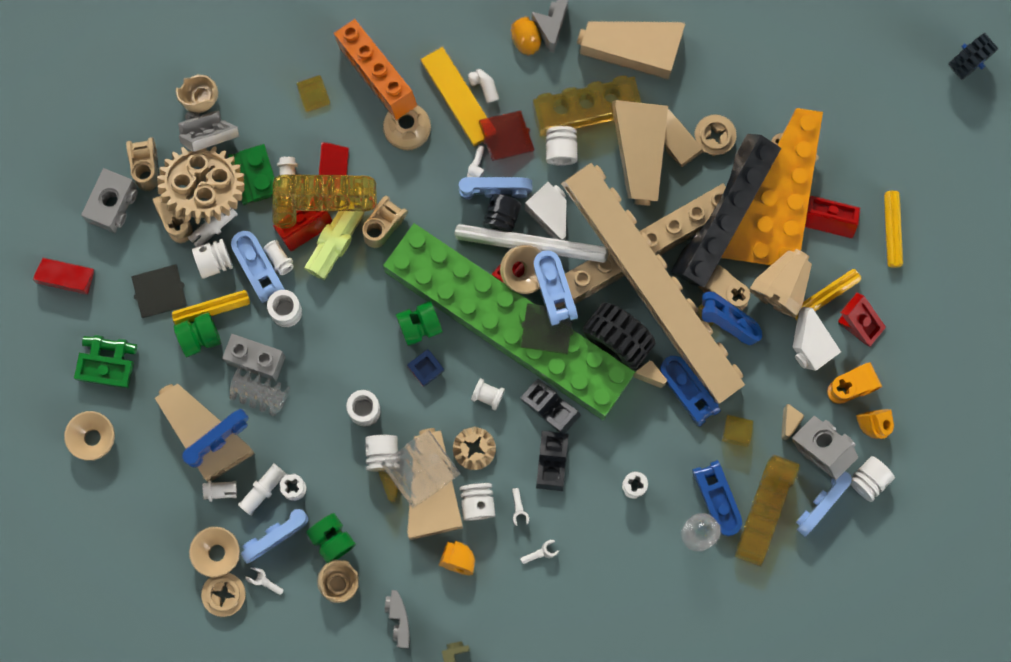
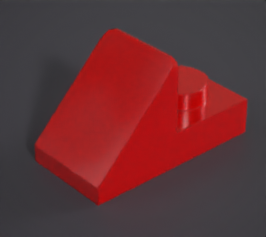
M856 293L840 312L842 316L838 320L839 324L869 347L886 328L866 297L862 294Z

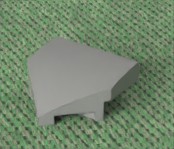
M219 111L199 116L198 113L187 112L185 115L186 121L178 124L180 143L192 152L239 137L238 127L225 120L221 121Z

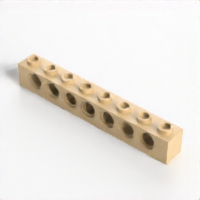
M724 183L639 231L640 233L644 232L652 242L650 248L655 255H662L697 235L723 195L726 188ZM609 252L606 262L588 260L565 273L574 304L625 276ZM564 302L555 304L556 310L566 308Z

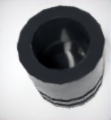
M493 194L482 226L488 229L513 232L512 229H514V223H516L522 204L511 197Z

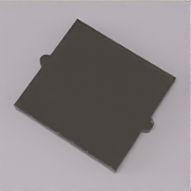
M177 264L131 276L136 293L134 299L138 301L142 318L187 306L183 290L185 284L181 282Z
M527 303L525 321L521 324L523 328L521 348L568 354L570 335L574 333L571 329L573 320L570 321L569 318L559 321L560 324L551 326L546 306Z

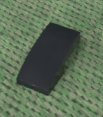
M537 379L520 397L524 403L562 435L581 416L578 410L560 398L556 391L540 379Z
M542 431L536 482L537 489L563 491L569 434L565 433L562 435L558 432Z

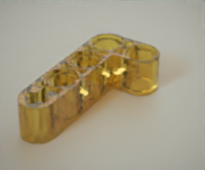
M284 174L273 179L272 220L280 228H290L295 225L297 211L365 212L373 210L377 205V184L374 178L370 176Z
M774 454L769 458L742 531L735 557L758 566L762 565L788 490L796 479L800 464Z

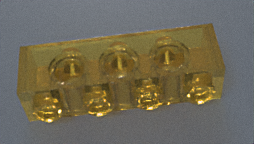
M625 75L618 76L611 82L603 84L601 81H596L588 84L585 88L577 89L576 87L564 89L559 94L544 93L537 96V99H533L532 108L539 136H545L546 130L551 127L568 126L580 128L614 120L612 102H608L605 96L613 94L620 101L641 103L635 76L629 78ZM583 100H589L593 106L591 108H583L579 103ZM557 106H564L568 111L565 114H558L554 109Z

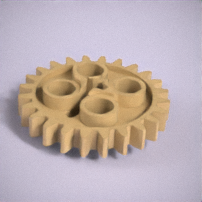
M216 146L211 151H207V148L195 152H188L182 147L181 155L172 152V160L165 159V167L159 168L160 176H157L158 194H161V203H167V211L175 209L176 218L185 214V222H188L191 217H195L196 224H199L201 218H205L206 222L210 224L212 216L220 221L221 213L229 216L230 207L237 209L238 201H242L244 174L240 173V164L234 165V157L226 159L225 150L217 154ZM185 185V186H187V187H185V188H180V187H177V186ZM206 198V199H209V200H208V201H201L200 199Z

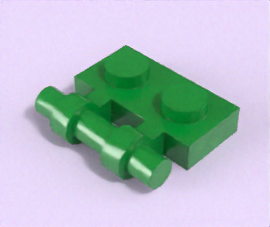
M94 335V337L84 336L82 346L91 347L90 354L79 352L74 379L129 389L134 362L124 360V356L126 353L136 354L137 344L128 343L124 339H118L117 341L104 339V336ZM102 349L115 351L114 357L100 356Z

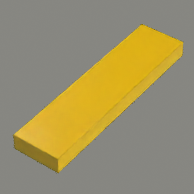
M441 47L421 59L423 67L473 147L496 135L494 127L445 49Z

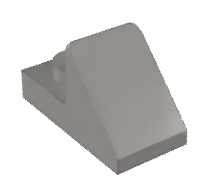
M569 0L552 1L548 16L532 12L531 20L535 22L541 39L550 52L555 50Z

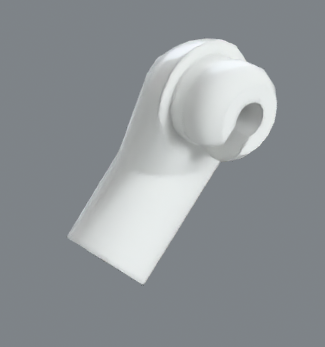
M476 69V72L468 74L469 82L472 86L477 84L482 86L487 103L499 99L493 78L481 69Z

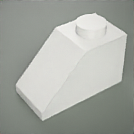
M547 182L525 202V210L553 239L565 240L566 195L557 185L553 187Z
M801 308L798 314L793 349L797 353L795 358L804 369L816 371L841 353L813 308Z

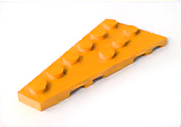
M800 108L795 109L777 144L781 147V150L721 258L772 265L788 250L794 252L795 249L801 251L823 112Z

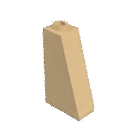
M588 21L586 30H580L577 44L581 45L580 54L669 80L685 23Z
M620 100L612 101L628 198L635 199L634 204L650 206L651 201H658L668 106Z
M179 384L165 386L159 391L160 395L155 397V400L186 449L221 422ZM233 433L225 439L226 444L216 452L211 450L204 455L202 464L197 468L207 482L208 480L213 481L254 455V451Z
M435 428L419 431L420 435L414 436L408 519L409 540L463 528L441 430L435 431Z

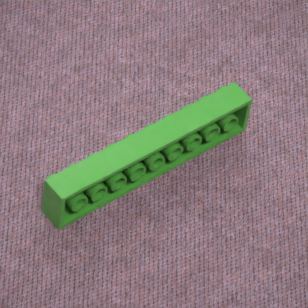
M413 223L383 265L387 275L427 302L431 301L432 305L603 421L635 374V371L562 322L551 326L546 311L519 293L509 289L503 282L415 223Z

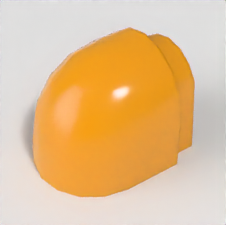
M523 17L512 24L511 38L517 49L525 55L535 54L541 47V36L535 22L530 21L529 17Z
M873 410L856 415L860 429L870 438L885 439L894 430L892 410Z
M455 540L454 543L447 541L439 566L459 574L473 575L475 566L474 554L468 546Z

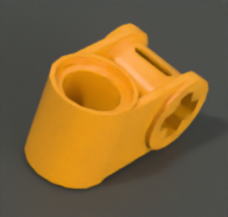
M868 362L835 378L827 388V395L833 403L843 404L857 397L868 395L880 389L882 385L871 362ZM837 387L845 388L846 392H838Z

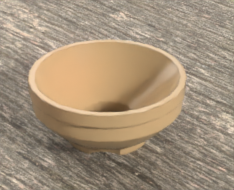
M420 106L403 115L411 116L414 119V125L409 129L401 128L399 125L400 118L395 120L391 113L388 112L383 124L384 134L389 143L401 150H413L427 141L431 131V123L427 113Z
M520 245L510 249L505 254L501 262L500 272L503 282L509 289L520 294H529L540 289L534 271V259L541 252L539 249L531 245ZM518 261L523 263L525 268L524 274L521 277H516L512 271L513 265Z
M86 411L79 413L69 421L66 426L64 440L68 450L77 458L86 461L97 460L111 450L115 440L113 425L106 416L98 412ZM92 430L98 431L101 436L99 443L94 446L88 445L85 441L87 433Z
M206 528L194 537L189 550L190 560L194 568L205 576L220 577L226 575L233 570L239 560V543L235 536L224 528ZM220 545L225 550L224 558L217 562L211 560L209 556L210 549L213 546Z

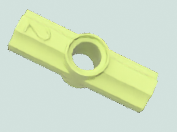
M344 201L332 223L326 225L317 241L318 246L304 267L306 271L319 279H326L338 257H342L348 249L352 240L351 236L365 214L363 210L351 202Z

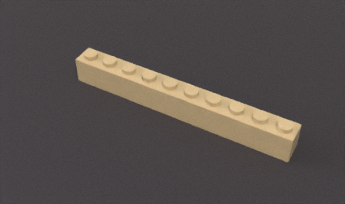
M592 163L586 165L561 183L607 248L682 359L685 360L715 402L720 404L745 386L741 379L744 377L741 370L735 364H730L726 358L728 356L727 350L720 342L716 343L712 338L713 330L704 320L701 322L696 314L698 309L690 298L685 299L681 293L682 285L674 276L670 277L665 270L667 264L659 254H654L650 248L652 242L644 232L640 233L634 225L637 221L629 210L625 211L619 203L621 197L613 187L609 189L604 181L606 176L598 165L594 167Z

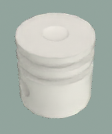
M568 126L548 128L546 130V162L552 165L576 163L577 129Z
M223 238L219 239L220 242L218 243L213 241L212 245L207 243L192 249L198 270L203 279L220 273L221 269L227 271V267L229 269L233 268Z
M279 290L269 297L267 309L277 325L291 327L300 321L302 307L293 292Z
M359 390L348 398L347 412L355 424L366 427L376 423L380 417L381 409L378 399L373 393L367 390Z
M373 435L365 438L366 457L369 458L366 459V464H369L366 466L367 471L384 472L399 469V466L396 465L399 462L398 458H396L398 456L397 436Z
M871 456L858 469V472L853 474L851 486L863 498L872 502L875 499L874 497H877L879 492L881 493L895 477L884 463Z
M479 483L460 487V491L463 492L461 498H464L461 501L463 520L471 521L495 517L493 497H490L493 494L492 490H490L492 483Z

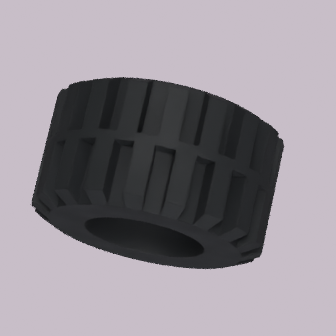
M602 303L582 329L590 342L632 370H636L656 344L650 331L641 322L623 309L609 303Z

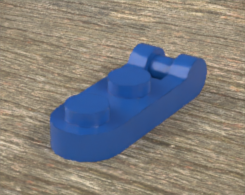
M706 292L702 295V305L704 306L702 309V319L705 322H714L747 345H753L762 339V330L753 318L714 292Z
M676 355L665 358L661 364L660 372L667 379V385L698 427L706 423L705 419L711 415L716 416L721 412L718 404L685 360ZM702 399L706 406L698 410L694 404Z
M239 409L233 412L188 447L182 455L184 462L190 467H199L203 462L204 455L211 450L216 452L226 444L225 439L233 433L237 435L248 426L246 422L249 417L245 411Z
M713 461L710 463V466L703 469L701 467L692 469L693 476L699 486L717 532L727 537L738 533L742 527V517L719 461ZM714 476L717 483L709 486L706 479Z

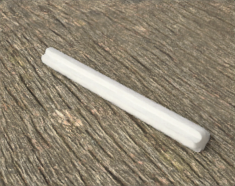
M462 224L457 225L455 230L457 240L507 248L531 245L541 252L549 250L558 256L602 263L606 262L608 250L604 246Z

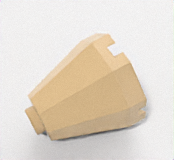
M795 249L794 252L788 250L755 279L749 289L750 293L765 304L770 303L773 305L775 310L795 318L802 308L812 264L808 261L809 256L798 249Z

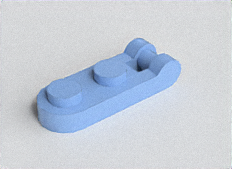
M465 177L459 182V194L463 199H471L474 195H485V197L491 198L493 194L512 195L513 198H526L527 194L533 191V181L523 177Z
M241 231L235 234L231 241L232 250L261 303L268 301V297L274 292L285 290L254 234L249 231ZM269 277L272 284L262 288L260 282Z
M549 250L538 253L534 259V271L551 326L560 324L559 321L569 318L570 321L578 319L560 258L556 253ZM564 302L566 308L556 310L555 304Z
M845 471L837 480L832 478V487L828 492L822 490L813 500V503L816 504L810 513L805 510L795 523L799 527L796 530L804 537L811 532L851 484L852 477L848 472Z
M301 509L293 510L290 514V520L282 525L279 522L272 525L265 531L267 535L260 540L253 538L242 546L244 551L240 555L246 564L256 560L304 528L309 522L308 515Z

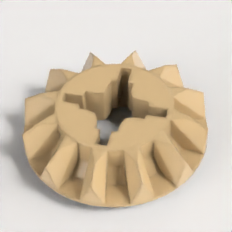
M709 115L703 118L697 124L694 133L695 140L701 147L702 152L712 156L724 155L732 149L736 141V129L733 123L721 115ZM711 128L715 133H723L719 138V144L715 139H707L711 135Z
M475 426L463 429L456 436L453 444V454L456 461L462 467L469 470L485 468L492 462L496 453L494 438L485 429ZM480 438L479 448L485 454L475 452L468 458L470 448L467 447L465 442L474 444Z
M231 573L220 577H210L202 588V602L205 608L213 615L219 617L231 616L241 609L246 599L245 586L237 576ZM227 583V592L235 595V598H226L225 603L221 607V598L213 594V592L222 591Z

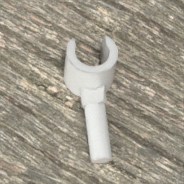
M478 146L475 159L468 168L467 177L483 176L485 170L478 166L481 162L484 146Z
M519 488L512 489L515 502L513 522L517 526V515L524 514L526 516V524H528L529 516L523 510Z
M548 540L542 545L541 549L522 557V563L525 564L543 556L546 558L554 557L558 554L559 550L549 553L546 547L554 543L555 540Z
M251 567V569L258 573V577L256 580H253L246 576L245 578L249 583L266 586L278 595L283 593L284 590L266 578L263 570Z

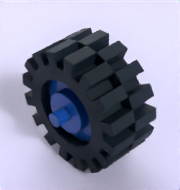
M983 33L968 46L964 43L961 46L963 50L948 65L963 80L978 67L981 70L986 66L983 63L999 48Z

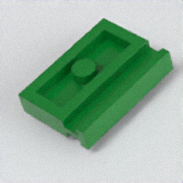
M265 144L239 151L236 154H228L229 158L234 157V165L240 164V173L244 174L243 206L253 201L257 202L280 195Z

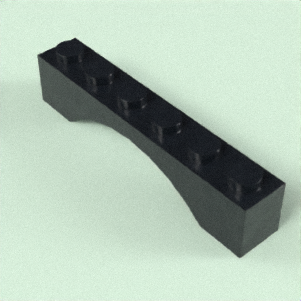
M746 135L734 157L731 175L723 195L702 229L682 250L671 270L672 273L692 285L706 286L778 156L781 147L762 135Z

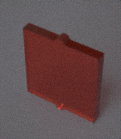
M521 110L479 120L484 136L483 143L487 145L492 161L535 150L529 135L530 128H527Z

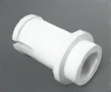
M294 157L279 158V163H277V167L280 168L279 190L289 191L290 188L291 191L296 190L295 167H298V163L295 162Z
M277 240L271 241L264 246L263 251L274 264V271L276 273L279 272L280 275H285L293 269L292 258L287 257Z
M208 480V483H203V498L209 499V502H212V499L237 498L236 481L212 483L211 480Z

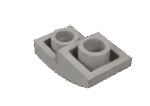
M392 590L391 596H386L385 613H389L390 619L400 620L399 625H394L393 641L398 642V648L410 649V628L406 608L399 592Z

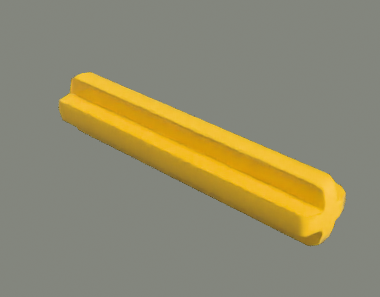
M887 191L884 194L888 267L898 268L903 265L899 191Z
M855 269L850 270L805 300L802 308L808 307L817 311L861 281L860 274Z
M242 290L172 312L173 322L175 325L186 320L193 322L197 316L206 312L213 316L249 305L250 298L247 291Z

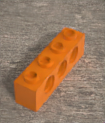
M356 19L334 32L340 50L395 120L418 106L411 88Z

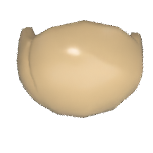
M195 75L185 78L181 88H176L177 100L190 112H206L216 102L218 88L216 83L208 76Z
M333 560L324 565L319 572L317 579L318 589L332 603L345 602L352 598L358 589V572L346 560Z

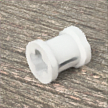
M480 378L471 400L474 402L479 400L492 406V410L496 411L505 389L502 387L497 389L484 383V379Z
M631 472L622 483L625 495L631 499L643 496L648 488L647 478L640 472ZM634 479H637L639 481L638 485L642 487V489L638 488L636 492L632 491V486L628 484V482L632 483Z
M296 474L286 475L280 481V491L287 499L297 501L306 494L307 487L300 476ZM290 482L292 484L298 482L297 487L299 490L296 493L294 491L288 493L290 489L287 485Z

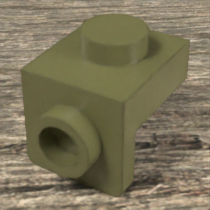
M463 641L447 644V650L442 651L444 662H456L454 655L470 652L469 645L463 646Z

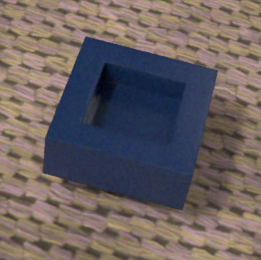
M429 349L407 364L409 370L423 387L445 371Z

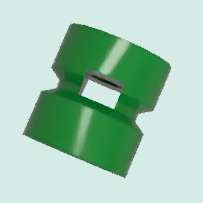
M431 301L417 305L416 311L407 309L395 314L407 346L421 342L423 336L431 338L443 333Z
M209 312L197 316L193 324L186 320L173 325L176 337L186 358L200 353L201 346L212 348L222 344Z
M335 513L324 517L306 531L314 546H320L319 553L327 564L333 560H338L356 546L350 534L342 531L343 524ZM331 533L334 537L327 540L326 536Z

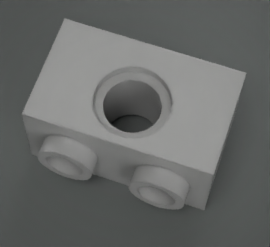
M103 168L81 216L90 224L116 233L118 227L121 228L126 220L127 214L125 212L128 205L133 204L137 197L138 190L136 189V184L130 178ZM109 198H118L117 203L114 206H106V202Z
M231 334L222 357L227 365L276 382L286 358L281 350L235 334Z
M813 416L792 437L798 451L835 480L859 458L854 449L856 444L846 434L841 436L829 421L824 420L822 422L816 416Z

